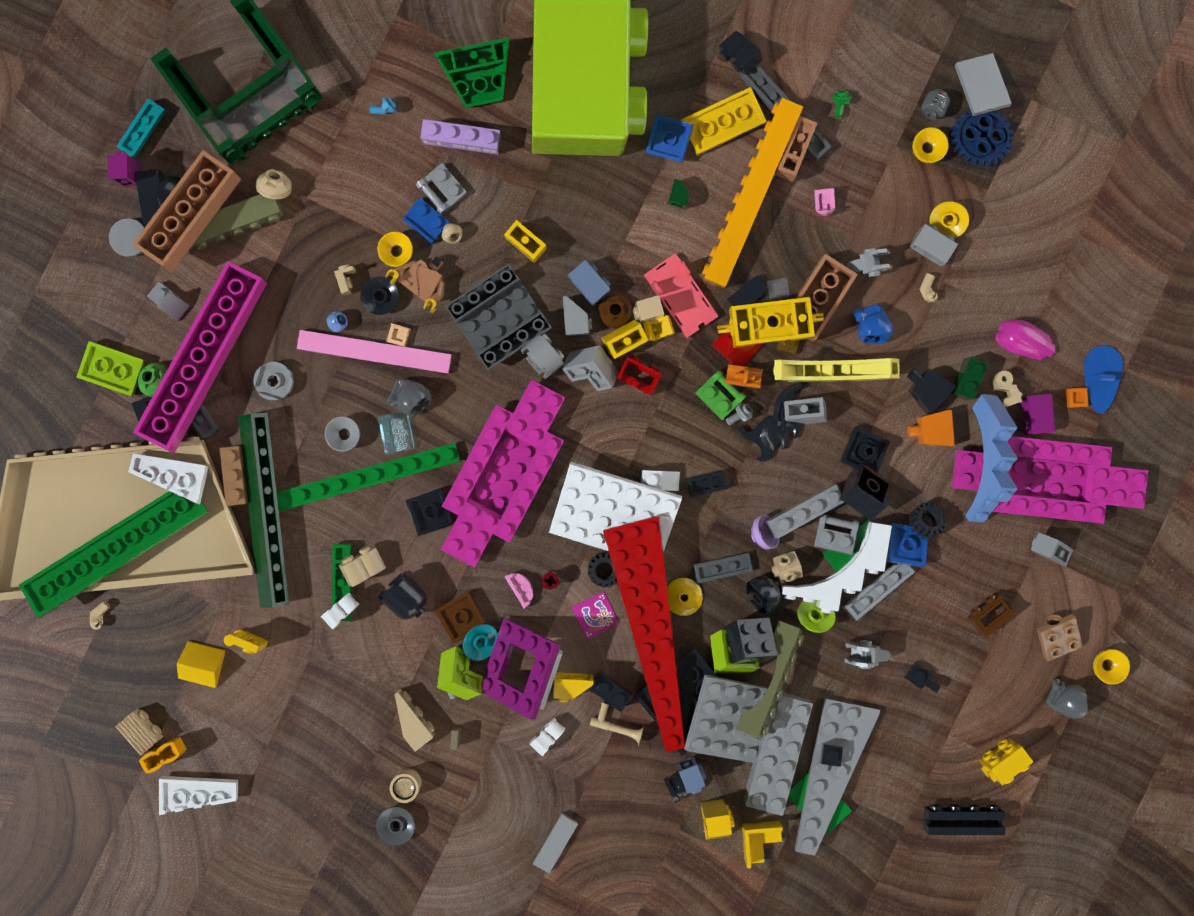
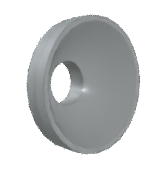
M336 417L327 424L325 440L332 449L342 452L349 451L359 442L360 429L351 418ZM344 428L350 432V437L347 440H342L339 436L340 430Z

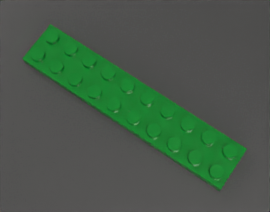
M168 491L19 584V587L36 617L42 618L208 514L209 511L202 499L199 505Z

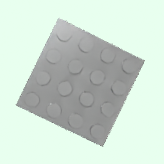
M705 675L684 749L689 752L754 763L760 740L742 734L736 728L743 711L748 712L761 700L769 687Z

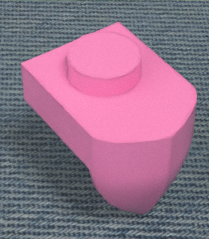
M834 188L814 189L816 212L823 216L833 213L835 210Z

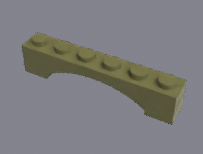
M781 621L778 622L773 634L778 653L773 679L761 700L748 712L743 711L736 728L740 733L760 741L768 733L769 726L767 724L769 719H772L775 715L776 708L774 706L776 701L782 697L783 689L781 688L783 683L789 679L790 665L795 663L797 647L801 646L804 640L803 632L800 628Z

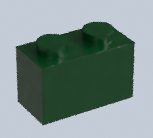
M972 357L965 358L954 382L956 388L950 394L966 401L974 400L989 364Z

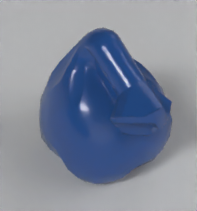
M873 304L864 309L853 310V316L860 323L858 335L862 342L867 344H885L890 339L893 333V325L880 305Z

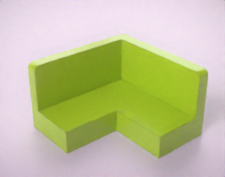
M721 629L710 636L715 673L749 674L760 668L759 662L733 664L726 630Z
M455 646L441 653L438 689L469 700L482 694L481 683L483 676L469 671L470 658L467 657L463 649Z

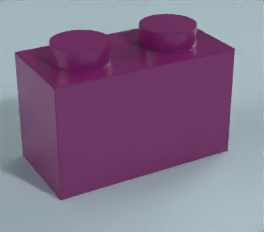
M114 152V155H107L108 179L122 187L137 186L134 172L141 171L140 163L127 155L126 152Z
M1052 394L1022 397L1021 410L1024 412L1022 427L1026 435L1055 432Z

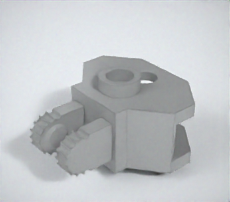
M887 248L864 250V254L859 255L860 259L853 260L846 265L853 272H863L865 275L869 274V277L879 276L881 272L893 269L890 264L880 265L879 257L890 254Z
M860 640V643L846 642V647L852 649L851 657H846L845 663L859 666L862 669H870L878 666L879 662H886L890 659L891 653L888 650L881 649L880 646L872 645V641Z

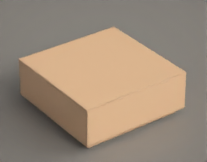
M391 323L386 342L406 347L411 329Z

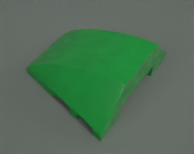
M509 37L434 53L465 108L503 100Z

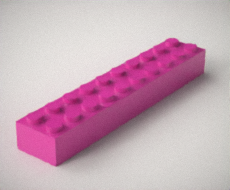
M227 261L133 431L134 434L167 451L176 452L267 285L261 277Z

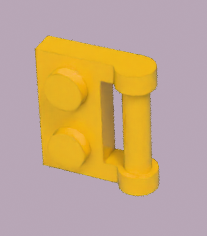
M241 629L224 637L225 645H237L248 654L258 653L265 649L268 644V640Z

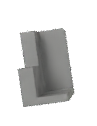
M600 345L568 353L562 367L572 382L588 378L596 391L613 388L619 373Z

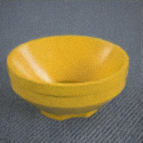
M930 127L921 130L913 141L914 155L924 163H935L941 160L948 150L946 135L937 128ZM924 143L932 145L933 150L931 153L923 151L922 146Z
M387 233L378 243V255L388 266H402L408 263L412 257V243L403 233ZM395 246L402 248V254L398 257L393 256L391 253L392 248Z
M1106 649L1095 657L1093 669L1095 675L1104 683L1118 684L1128 676L1130 663L1126 655L1121 651ZM1109 659L1112 662V667L1109 670H1104L1102 664L1105 660Z

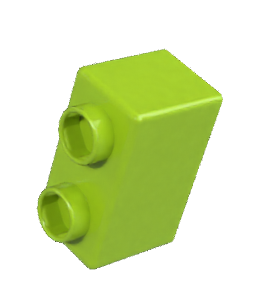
M534 0L533 154L620 156L624 152L628 135H642L645 133L647 91L645 87L629 86L630 57H644L647 51L648 11L646 8H631V0Z

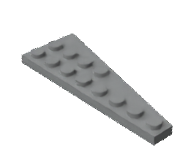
M823 698L795 845L796 852L815 856L880 714L879 709ZM822 744L843 747L841 767L820 763Z

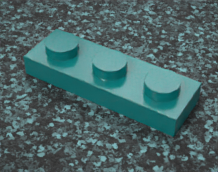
M147 99L116 147L135 159L166 113V110L150 99Z

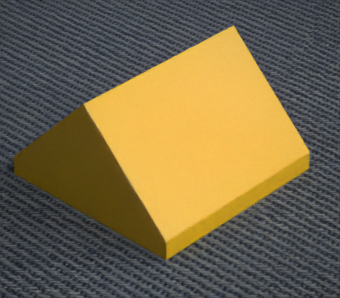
M188 641L177 662L178 679L216 688L226 650Z

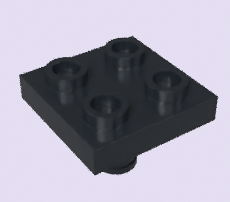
M854 426L839 462L856 468L862 462L877 473L891 441Z

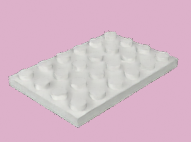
M570 462L549 533L609 551L603 533L604 529L660 515L662 546L664 550L682 496Z

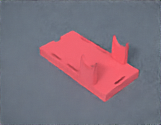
M675 253L644 274V277L656 295H659L660 301L687 339L699 330L698 326L704 323L706 326L716 319L718 315L691 277V271L685 262H681Z

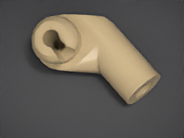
M931 274L925 275L920 286V292L927 302H934L938 297L937 293L931 288L935 278Z
M101 602L90 612V625L92 629L98 630L102 627L103 613L110 608L108 602Z

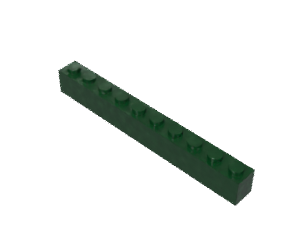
M268 413L238 416L260 608L289 605Z

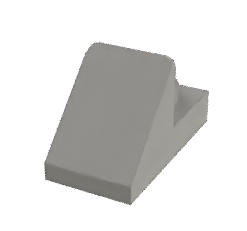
M158 282L147 295L149 299L157 304L159 309L177 321H180L191 307L161 282Z

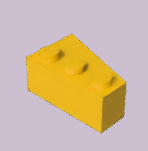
M723 799L700 802L706 840L732 835L731 828H734L735 825L729 805H725Z

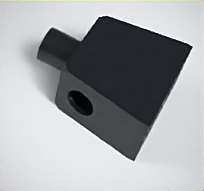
M914 368L906 376L914 383L909 388V393L926 414H932L956 388L953 383L932 370H926L923 374H920Z

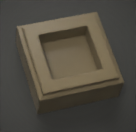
M453 726L451 730L450 750H457L460 746V727Z

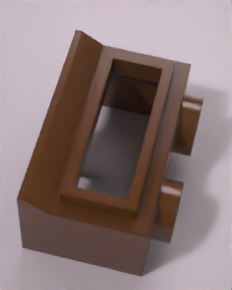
M996 593L989 595L981 606L973 608L967 618L981 635L988 637L1017 612L1002 595ZM1001 603L1005 610L984 626L980 619Z

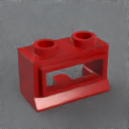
M634 356L631 358L627 357L617 379L651 396L662 375L659 373V369L652 365L647 367L641 364L642 360ZM628 365L654 377L651 385L649 386L626 374L625 371Z

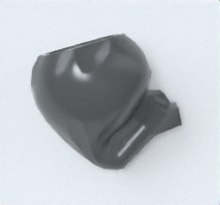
M407 379L396 380L392 392L386 400L389 406H398L401 412L409 416L420 414L432 401L429 390L423 384Z
M1059 679L1052 680V689L1046 699L1048 706L1057 713L1071 719L1085 717L1088 714L1086 689L1074 684L1066 686Z

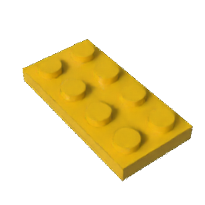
M751 87L681 119L682 122L694 125L690 142L697 156L767 122Z

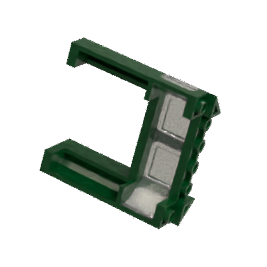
M231 0L230 3L269 54L275 66L214 109L180 61L166 47L150 58L213 147L229 165L250 159L246 154L247 151L254 150L260 141L269 139L277 129L286 127L292 118L301 116L306 108L313 113L323 99L321 93L253 0Z

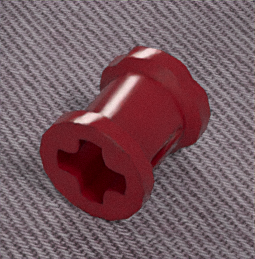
M548 571L542 578V584L548 590L555 589L560 581L559 576L554 571ZM552 575L556 582L549 585L545 578L548 579Z

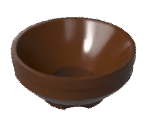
M609 294L601 300L598 306L599 319L607 327L620 328L630 321L632 305L621 294ZM618 304L621 307V313L612 315L610 313V306Z

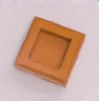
M1088 388L1066 389L1067 408L1088 407Z

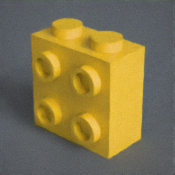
M1010 738L1000 741L997 745L998 747L984 753L982 759L979 760L983 766L981 767L983 773L990 777L993 782L997 781L1001 785L1012 782L1014 776L1028 770L1030 764L1033 763V760L1024 748Z

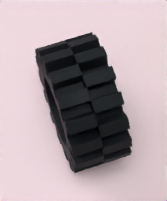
M931 502L921 503L910 513L911 516L908 518V521H911L909 527L913 526L911 531H916V536L918 537L922 535L921 539L927 538L929 540L935 538L947 526V518H943L946 515L945 512L941 513L942 508L939 507L937 509V504L935 503L932 505ZM922 515L929 516L934 525L932 527L927 526L922 520Z
M602 552L596 554L588 564V575L592 583L598 587L609 588L617 584L609 553ZM601 563H609L612 566L613 570L610 576L601 577L598 574L597 569Z

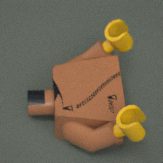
M436 256L433 257L429 264H426L421 259L419 261L414 260L399 266L395 270L390 269L385 278L388 276L393 277L390 282L391 284H394L397 278H399L398 281L425 302L424 309L427 306L432 307L431 313H434L436 305L444 296V278L437 272L443 265V262Z

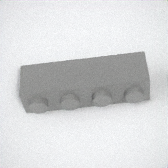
M829 485L764 522L772 537L780 538L844 503L840 499L841 492L837 485Z

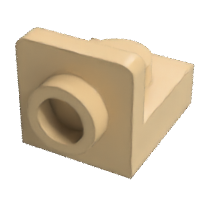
M349 264L338 267L339 270L334 271L341 294L344 296L352 294L350 288H353L350 277H346V275L356 273V269Z

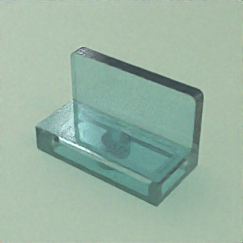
M399 412L378 417L385 454L415 448L407 414Z

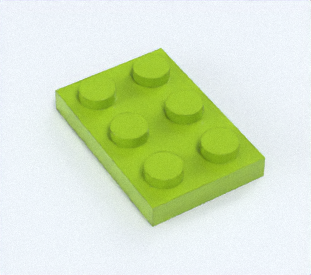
M89 341L76 378L134 397L138 386V377L144 368L146 360Z

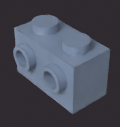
M584 260L568 274V278L589 303L594 306L610 292L609 286L611 284L604 276L601 278L596 273L598 269L592 262L588 263Z
M694 756L676 763L687 794L699 793L703 790V787H706L704 780L707 779L702 765H697Z

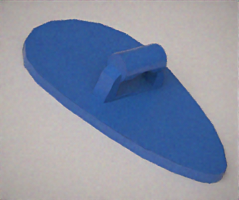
M1109 346L1095 347L1086 355L1084 361V377L1086 388H1088V399L1098 414L1104 413L1110 407L1115 398L1122 375V358L1118 351Z

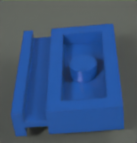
M420 197L405 217L402 218L403 221L431 244L441 235L443 228L450 224L447 219Z

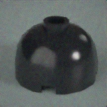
M758 576L745 583L746 594H751L753 600L750 601L759 612L769 615L779 606L782 595L780 591L781 586L778 581L766 576Z

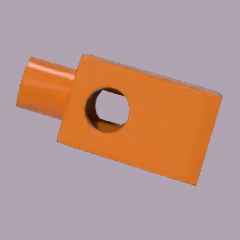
M952 410L917 417V425L907 427L908 437H918L919 444L955 446Z

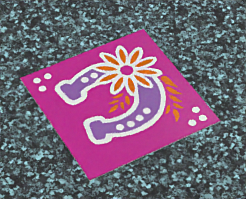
M604 591L571 607L586 639L592 638L619 624Z

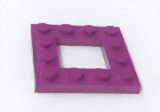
M503 618L481 683L482 693L523 716L536 720L561 644L509 619ZM514 646L536 656L524 691L503 680Z

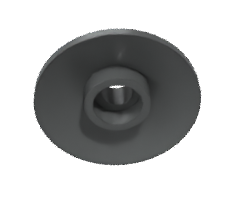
M402 807L387 808L378 817L376 824L377 833L381 840L389 845H402L414 833V818L408 810ZM398 821L400 826L395 827L393 822Z

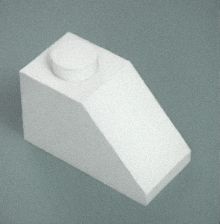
M641 470V484L665 491H679L680 472Z

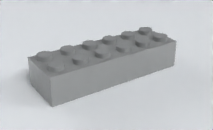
M783 693L781 699L776 701L774 706L776 708L775 715L772 719H769L767 724L769 726L766 737H762L755 762L751 767L743 797L745 806L783 816L813 706L809 699Z

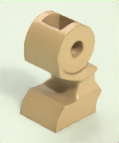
M1009 371L998 372L992 377L994 390L1007 393V397L1000 400L1004 407L1022 402V393L1018 390L1017 385H1012L1013 376Z

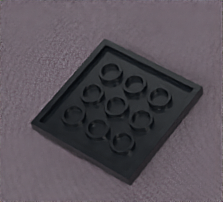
M695 647L676 661L685 744L704 676L717 677ZM645 685L634 695L658 725L647 685ZM684 748L678 750L681 756L688 752Z

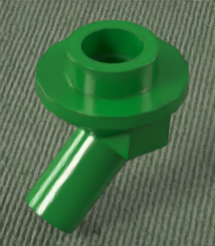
M837 90V93H833V102L837 103L834 115L836 118H842L844 106L849 104L852 95L848 94L849 91Z

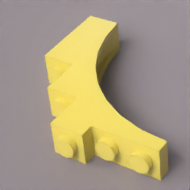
M893 358L841 361L774 360L775 366L773 368L775 380L788 382L900 379L899 359Z

